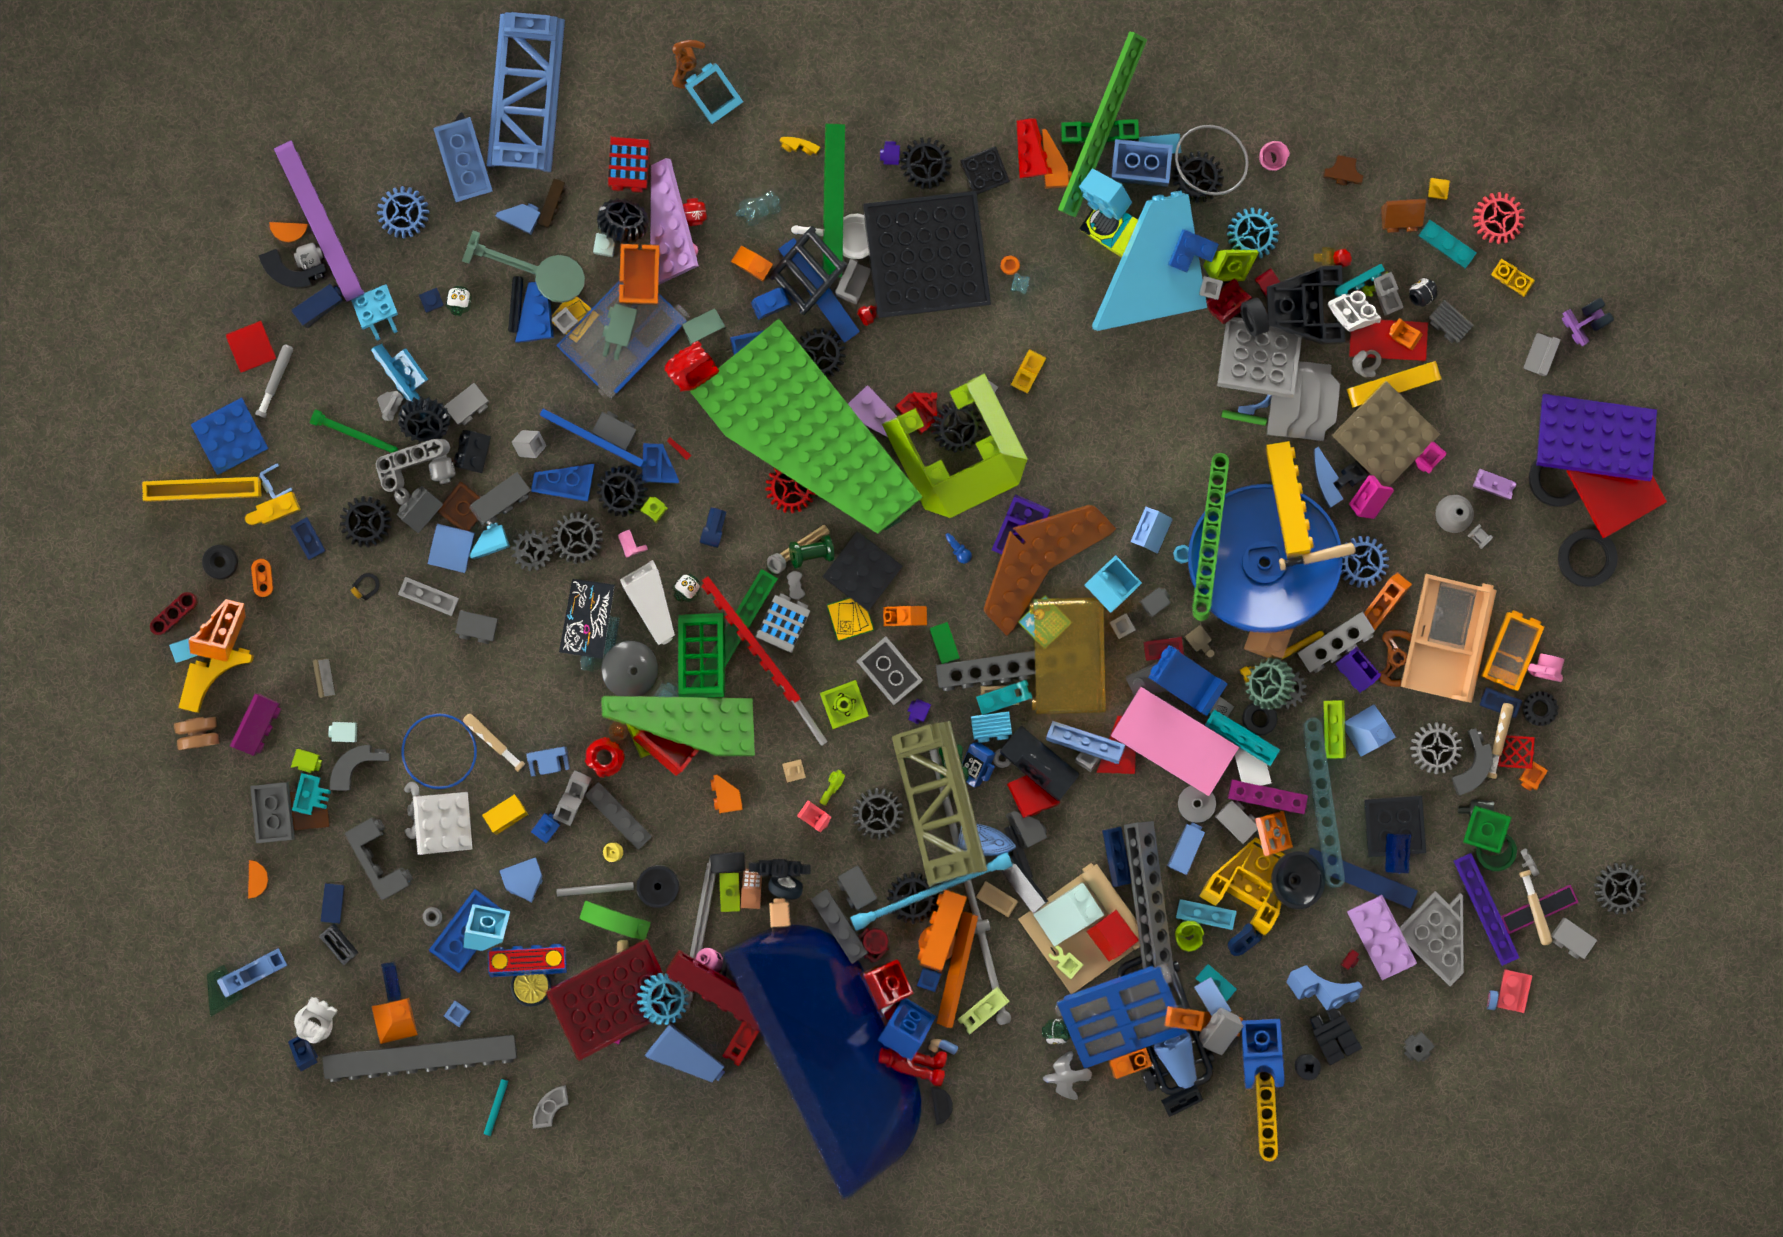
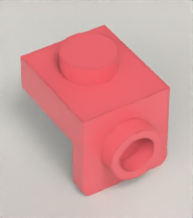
M810 801L806 802L797 815L819 832H822L829 825V820L831 819L830 815Z

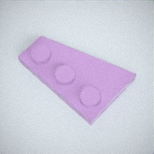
M867 385L848 405L866 426L888 437L882 424L897 416Z

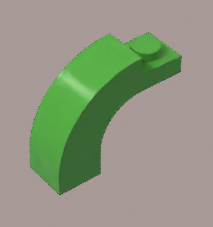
M585 901L579 918L604 929L641 940L646 939L651 924L649 921L629 916L589 901Z

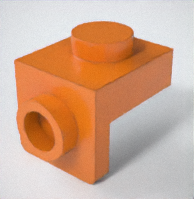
M1400 318L1397 322L1393 323L1389 333L1395 341L1411 350L1414 349L1423 335Z
M1533 761V769H1525L1519 778L1523 782L1521 786L1529 791L1532 788L1537 790L1548 770Z

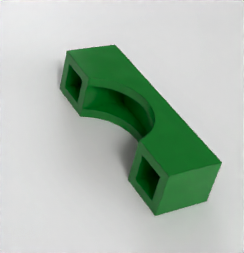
M1138 119L1114 121L1106 142H1115V139L1138 141ZM1061 122V144L1085 143L1093 123Z

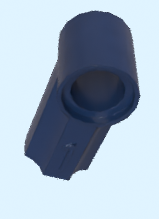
M710 508L707 523L703 528L699 543L718 548L726 511Z

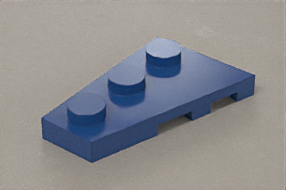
M531 282L527 285L515 340L516 343L554 338L551 302L538 290L536 282Z
M595 464L535 472L531 492L588 502Z

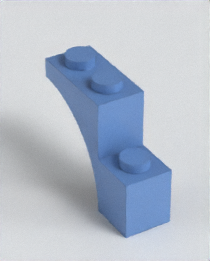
M1307 965L1291 971L1286 982L1299 1000L1305 997L1309 998L1315 994L1327 1011L1333 1008L1338 1009L1349 1001H1356L1363 988L1359 981L1350 984H1338L1327 981L1313 973Z

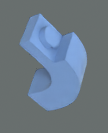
M278 948L218 979L217 982L224 996L227 997L287 966Z

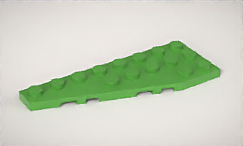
M602 697V717L634 726L642 731L646 730L654 735L680 744L692 746L694 749L709 752V754L714 756L755 755L752 698Z

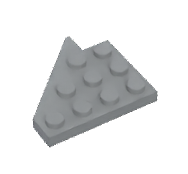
M1434 891L1399 929L1408 946L1441 979L1451 986L1464 973L1463 895L1459 893L1448 904Z

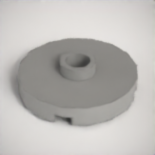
M1190 785L1179 795L1178 809L1181 815L1188 821L1195 823L1204 822L1215 811L1216 800L1212 792L1208 796ZM1195 800L1200 801L1201 804L1199 807L1194 806L1193 803Z

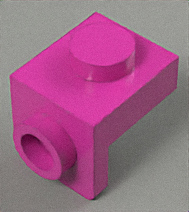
M1433 441L1416 458V465L1421 471H1426L1429 474L1446 456V452Z

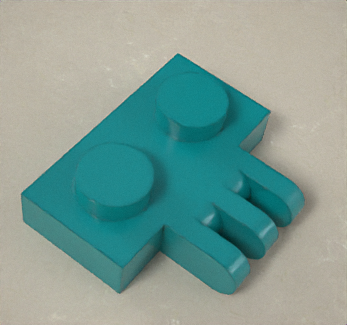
M301 773L292 811L311 815L314 806L327 809V805L320 804V801L328 802L329 798L322 796V793L330 794L331 790L319 787L320 777Z

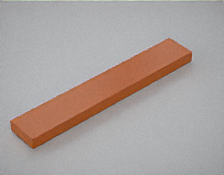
M964 911L961 914L937 1018V1024L947 1028H952L978 920L977 915Z

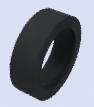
M1537 459L1533 462L1529 472V484L1538 500L1549 506L1562 507L1572 504L1580 498L1575 487L1568 495L1556 497L1547 493L1540 482V473L1544 466H1537Z
M1584 529L1576 531L1563 541L1559 549V568L1565 578L1577 586L1592 587L1600 585L1612 576L1617 566L1618 555L1613 541L1608 536L1602 538L1598 530ZM1583 539L1596 541L1605 551L1606 562L1604 568L1593 577H1584L1577 574L1570 565V551L1578 541Z

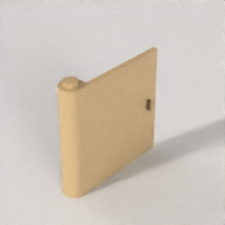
M1092 863L1082 869L1084 873L1048 897V902L1040 908L1042 909L1078 884L1084 883L1104 914L1087 927L1056 945L1062 948L1064 955L1070 952L1083 964L1072 979H1069L1056 967L1059 963L1058 960L1049 958V953L1056 957L1059 951L1053 946L1033 915L1034 913L1030 910L1018 919L1070 994L1079 990L1130 952L1140 947L1139 940L1119 957L1108 961L1086 932L1087 929L1117 909L1139 939L1136 918L1100 867Z

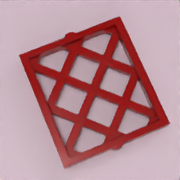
M1506 735V738L1514 740L1510 743L1505 739L1508 745L1503 749L1502 753L1507 759L1501 762V756H1499L1498 767L1533 769L1535 737ZM1520 739L1528 740L1523 744ZM1516 741L1521 744L1517 750L1512 746ZM1531 741L1532 747L1529 751L1526 745ZM1509 747L1514 751L1510 756L1505 752ZM1522 748L1527 751V754L1523 757L1518 753ZM1515 754L1520 758L1516 763L1511 759ZM1529 755L1531 756L1530 764L1524 760ZM1507 761H1510L1513 765H1504V764H1505ZM1523 761L1526 766H1519L1518 764Z

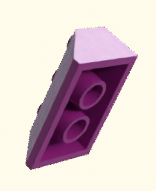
M254 694L230 746L252 756H256L257 753L260 754L265 743H262L265 735L269 736L273 726L270 724L273 718L277 719L281 712L279 708L280 703L261 694Z

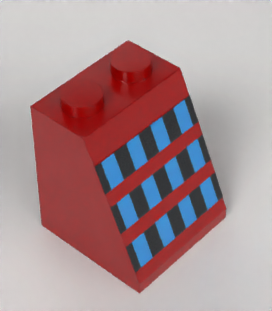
M620 137L610 138L608 186L612 187L613 191H623L624 188H631V192L643 193V190H647L651 147L649 140Z

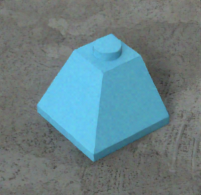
M498 523L486 526L487 530L482 532L470 554L471 559L475 560L510 547L503 525L498 526Z
M472 904L465 930L463 947L483 951L503 942L510 911Z

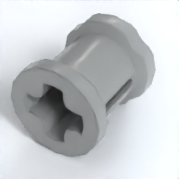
M1480 524L1467 535L1479 544L1480 549L1493 538L1481 529Z

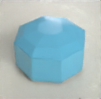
M1186 545L1177 546L1173 552L1175 561L1180 564L1188 562L1189 547Z

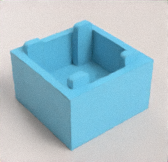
M1115 555L1085 586L1111 613L1142 582Z

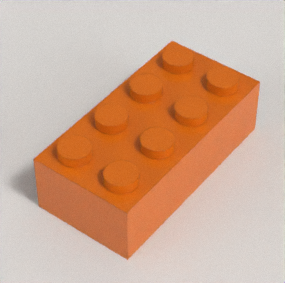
M945 890L944 894H939L936 902L939 906L938 911H933L930 923L933 924L932 929H927L924 942H927L925 949L921 948L917 960H920L921 966L942 972L967 897Z

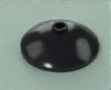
M1301 851L1290 852L1283 855L1276 862L1271 874V885L1275 896L1283 905L1292 909H1305L1314 905L1320 899L1325 887V874L1321 864L1314 856ZM1292 877L1294 878V883H1293V884L1291 883V878H1292Z

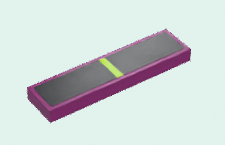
M1571 885L1539 898L1544 917L1578 903ZM1529 903L1500 916L1508 934L1535 922Z

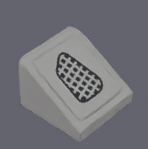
M1219 697L1209 713L1212 714L1215 709L1228 717L1234 706Z

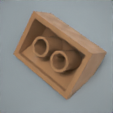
M1294 628L1274 633L1250 631L1244 649L1266 658L1282 660Z

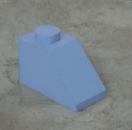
M529 203L528 206L521 204L500 211L496 214V217L520 230L532 234L541 213L538 212V207Z

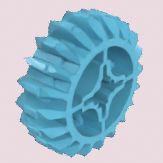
M1254 208L1250 209V214H1248L1247 209H1244V216L1238 212L1236 216L1239 220L1231 219L1235 226L1228 225V228L1233 230V232L1227 233V236H1233V239H1230L1228 243L1232 244L1235 242L1236 244L1232 247V250L1237 248L1240 250H1258V257L1260 259L1263 258L1262 251L1269 255L1270 252L1267 248L1269 247L1272 250L1275 248L1271 242L1277 243L1278 239L1273 236L1279 235V231H1273L1278 225H1271L1274 217H1271L1269 220L1266 219L1269 213L1266 212L1262 216V209H1258L1257 214H1255ZM1251 218L1261 220L1266 226L1256 227ZM1245 220L1247 231L1238 236V227ZM1250 228L1253 229V231H1260L1256 235V239L1253 238V236H1247L1248 233L1251 232ZM1269 232L1267 243L1261 247L1260 235ZM1250 240L1255 249L1245 247L1240 241Z
M658 973L657 977L652 975L651 981L646 979L644 982L647 986L640 987L643 993L637 994L639 997H642V1000H639L637 1003L643 1004L639 1010L640 1012L646 1011L644 1018L650 1017L649 1022L654 1023L656 1021L657 1025H661L662 1022L664 1025H668L669 1021L675 1023L676 1018H682L680 1012H686L683 1005L689 1004L687 1001H684V998H688L689 995L683 993L686 991V988L684 986L681 987L682 983L679 981L678 983L673 982L666 973L664 976L662 973ZM665 983L673 988L675 992L674 995L668 992V988L665 987ZM656 986H658V988H656V994L653 997H651L652 991ZM663 996L670 997L669 999H666L663 1002L656 1001L661 999V997ZM676 1001L673 1009L670 1012H668L670 1010L671 1003ZM651 1004H657L659 1010H661V1015L654 1011Z

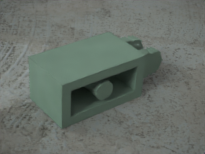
M619 304L610 307L608 318H611L609 326L605 325L602 335L606 341L602 356L607 357L610 351V344L614 343L618 344L614 353V359H619L622 346L628 347L638 310Z

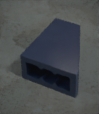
M329 284L291 311L300 323L308 328L344 301L341 298L343 294L337 285L333 287Z

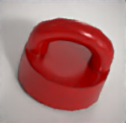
M863 306L857 311L860 320L866 326L872 324L877 315L876 307Z

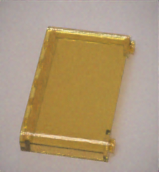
M1096 597L1033 599V603H1030V614H1034L1036 699H1032V710H1036V714L1105 713L1103 604Z

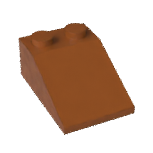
M1426 199L1387 201L1381 207L1383 230H1387V233H1398L1399 229H1406L1407 232H1417L1418 228L1423 226Z

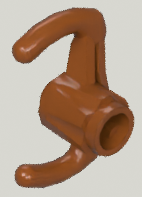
M685 40L674 44L672 51L676 54L677 69L672 79L673 86L686 88L684 85L687 81L682 80L686 73L693 70L697 64L691 47L704 49L705 44L703 42ZM702 80L701 82H699V83H698L697 85H695V86H698V85L702 84V83L704 82V80Z
M1390 630L1384 632L1382 640L1388 649L1386 667L1380 672L1379 681L1387 686L1399 687L1401 686L1402 679L1393 680L1389 676L1396 668L1406 664L1407 653L1397 647L1393 637H1401L1411 641L1412 634L1403 630Z

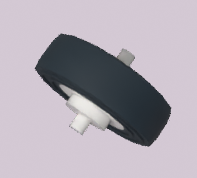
M791 876L786 878L771 877L768 888L771 893L780 898L795 900L801 896L803 884Z

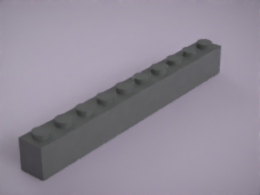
M513 1034L323 1055L322 1059L324 1078L330 1079V1082L342 1081L341 1077H349V1080L361 1079L360 1075H368V1078L380 1077L379 1073H387V1076L399 1075V1071L405 1070L407 1074L418 1073V1069L425 1068L426 1072L437 1071V1067L442 1066L445 1067V1070L455 1069L456 1065L464 1064L465 1068L474 1067L475 1063L483 1062V1065H493L494 1061L502 1060V1063H511L518 1056L516 1037Z

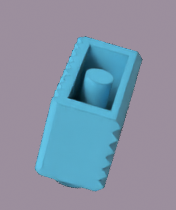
M1009 712L971 717L973 738L978 739V743L988 742L989 737L996 736L997 740L1009 739L1008 735L1012 734Z

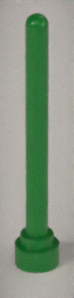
M315 409L311 417L310 424L325 425L390 453L398 451L396 446L326 418V415H323V412Z

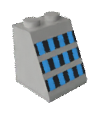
M780 593V596H774L756 637L792 653L810 610L807 609L808 605L799 601L797 604L790 602V597Z

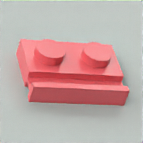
M1504 969L1497 1007L1524 1013L1532 975Z

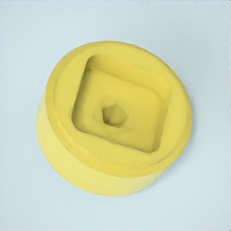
M608 843L603 850L604 858L609 862L619 861L623 856L622 846L618 843Z

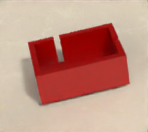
M639 730L632 738L675 776L685 769L699 751L692 746L665 739L646 730Z

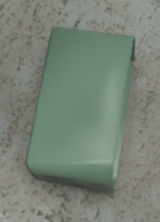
M715 308L682 324L691 345L693 342L721 328L726 329Z

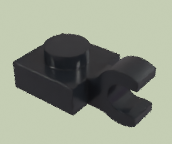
M1355 461L1341 471L1343 476L1334 485L1337 490L1344 487L1347 483L1353 487L1369 475L1359 462Z

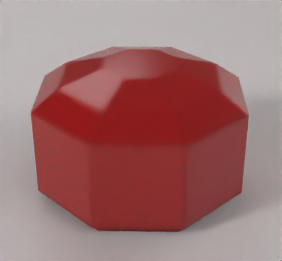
M1340 249L1335 251L1333 256L1335 265H1342V268L1351 265L1352 257L1348 250Z

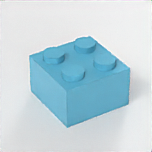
M1093 168L1079 186L1083 192L1082 196L1088 201V206L1094 210H1101L1110 219L1113 217L1120 220L1132 204L1122 184Z

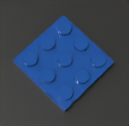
M243 398L191 424L217 475L269 449Z

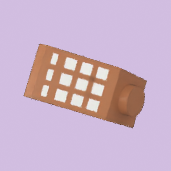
M748 869L743 871L741 908L760 909L762 875L748 872Z

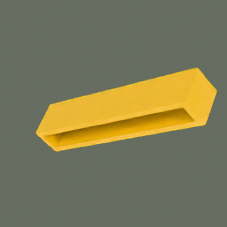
M1289 441L1269 444L1266 446V453L1287 559L1300 557L1303 554L1310 553L1311 548L1314 547L1312 537H1308L1307 530H1310L1309 520L1304 517V512H1306L1305 501H1301L1300 494H1303L1302 485L1297 482V476H1299L1298 465H1294L1293 459L1296 458L1294 447H1290Z
M261 478L142 481L143 501L146 502L261 497Z

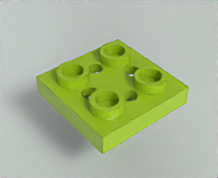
M856 680L820 693L832 729L869 716Z

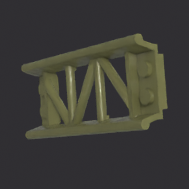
M951 721L926 725L892 736L929 887L968 874L988 871ZM942 747L947 768L919 754ZM905 758H910L946 776V778L912 787ZM946 786L920 818L914 795ZM953 791L958 814L927 823ZM960 821L967 850L964 851L926 831ZM925 840L953 854L930 861Z

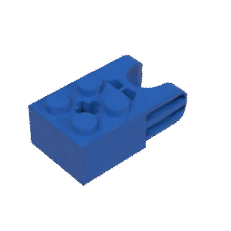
M1280 1019L1241 1021L1243 1024L1241 1036L1245 1088H1254L1255 1077L1260 1072L1271 1074L1275 1086L1283 1087L1284 1069Z

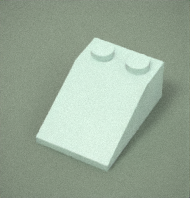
M1080 883L1033 915L1053 946H1056L1104 914L1084 883Z

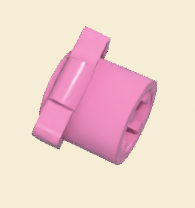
M1540 654L1538 664H1529L1527 671L1534 677L1562 682L1563 676L1561 672L1564 659Z

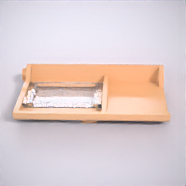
M1425 574L1401 687L1472 703L1497 590L1493 589V585L1482 583V587Z

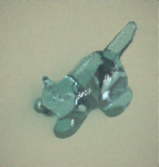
M772 190L759 198L744 199L739 203L740 210L735 215L738 217L745 216L746 224L749 226L757 225L763 216L781 212L782 208L778 206L780 199L775 196V192Z

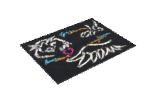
M572 579L559 649L560 653L603 659L615 588L614 584Z

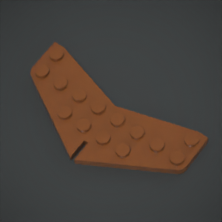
M1086 505L1014 527L1013 529L1024 540L1022 543L1011 531L1009 532L984 606L985 614L1006 636L1015 628L1049 569L1106 538L1116 529L1095 506Z

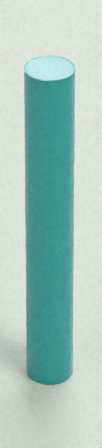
M501 1079L484 1130L485 1135L491 1136L509 1082L507 1080Z

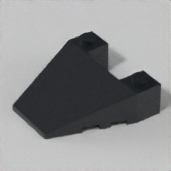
M1342 265L1322 266L1268 286L1267 310L1269 325L1321 345L1344 343L1345 328L1341 323L1324 324L1322 287H1338L1343 285Z

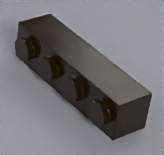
M553 179L537 224L547 228L553 226V216L557 215L558 203L561 204L563 198L561 197L562 192L565 193L567 188L565 182Z

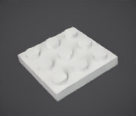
M468 792L413 797L418 854L472 849Z

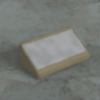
M329 658L314 660L313 665L319 697L335 696Z

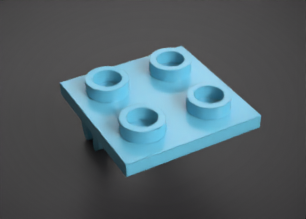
M386 284L352 299L362 329L370 327L376 340H380L374 323L386 318L394 333L398 332L392 319L398 313Z

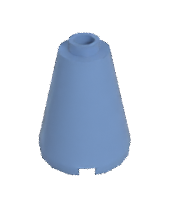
M1189 1033L1155 1044L1156 1054L1178 1086L1183 1088L1192 1087L1197 1078Z

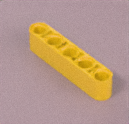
M1434 361L1349 388L1347 393L1352 408L1362 405L1385 381L1398 393L1441 380L1442 378L1437 363Z
M1259 1073L1256 1075L1259 1152L1264 1160L1273 1161L1278 1156L1275 1084L1271 1074L1267 1080H1262ZM1264 1089H1268L1271 1092V1096L1268 1099L1261 1098V1092ZM1266 1108L1272 1111V1115L1267 1119L1262 1117V1111ZM1265 1128L1272 1129L1271 1137H1263L1262 1133ZM1267 1147H1272L1274 1150L1273 1155L1270 1157L1264 1156L1263 1153Z

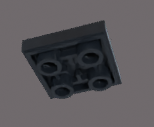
M996 146L960 160L971 189L976 191L977 195L1010 182Z

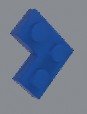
M1183 229L1168 265L1187 273L1194 255L1212 262L1219 244Z

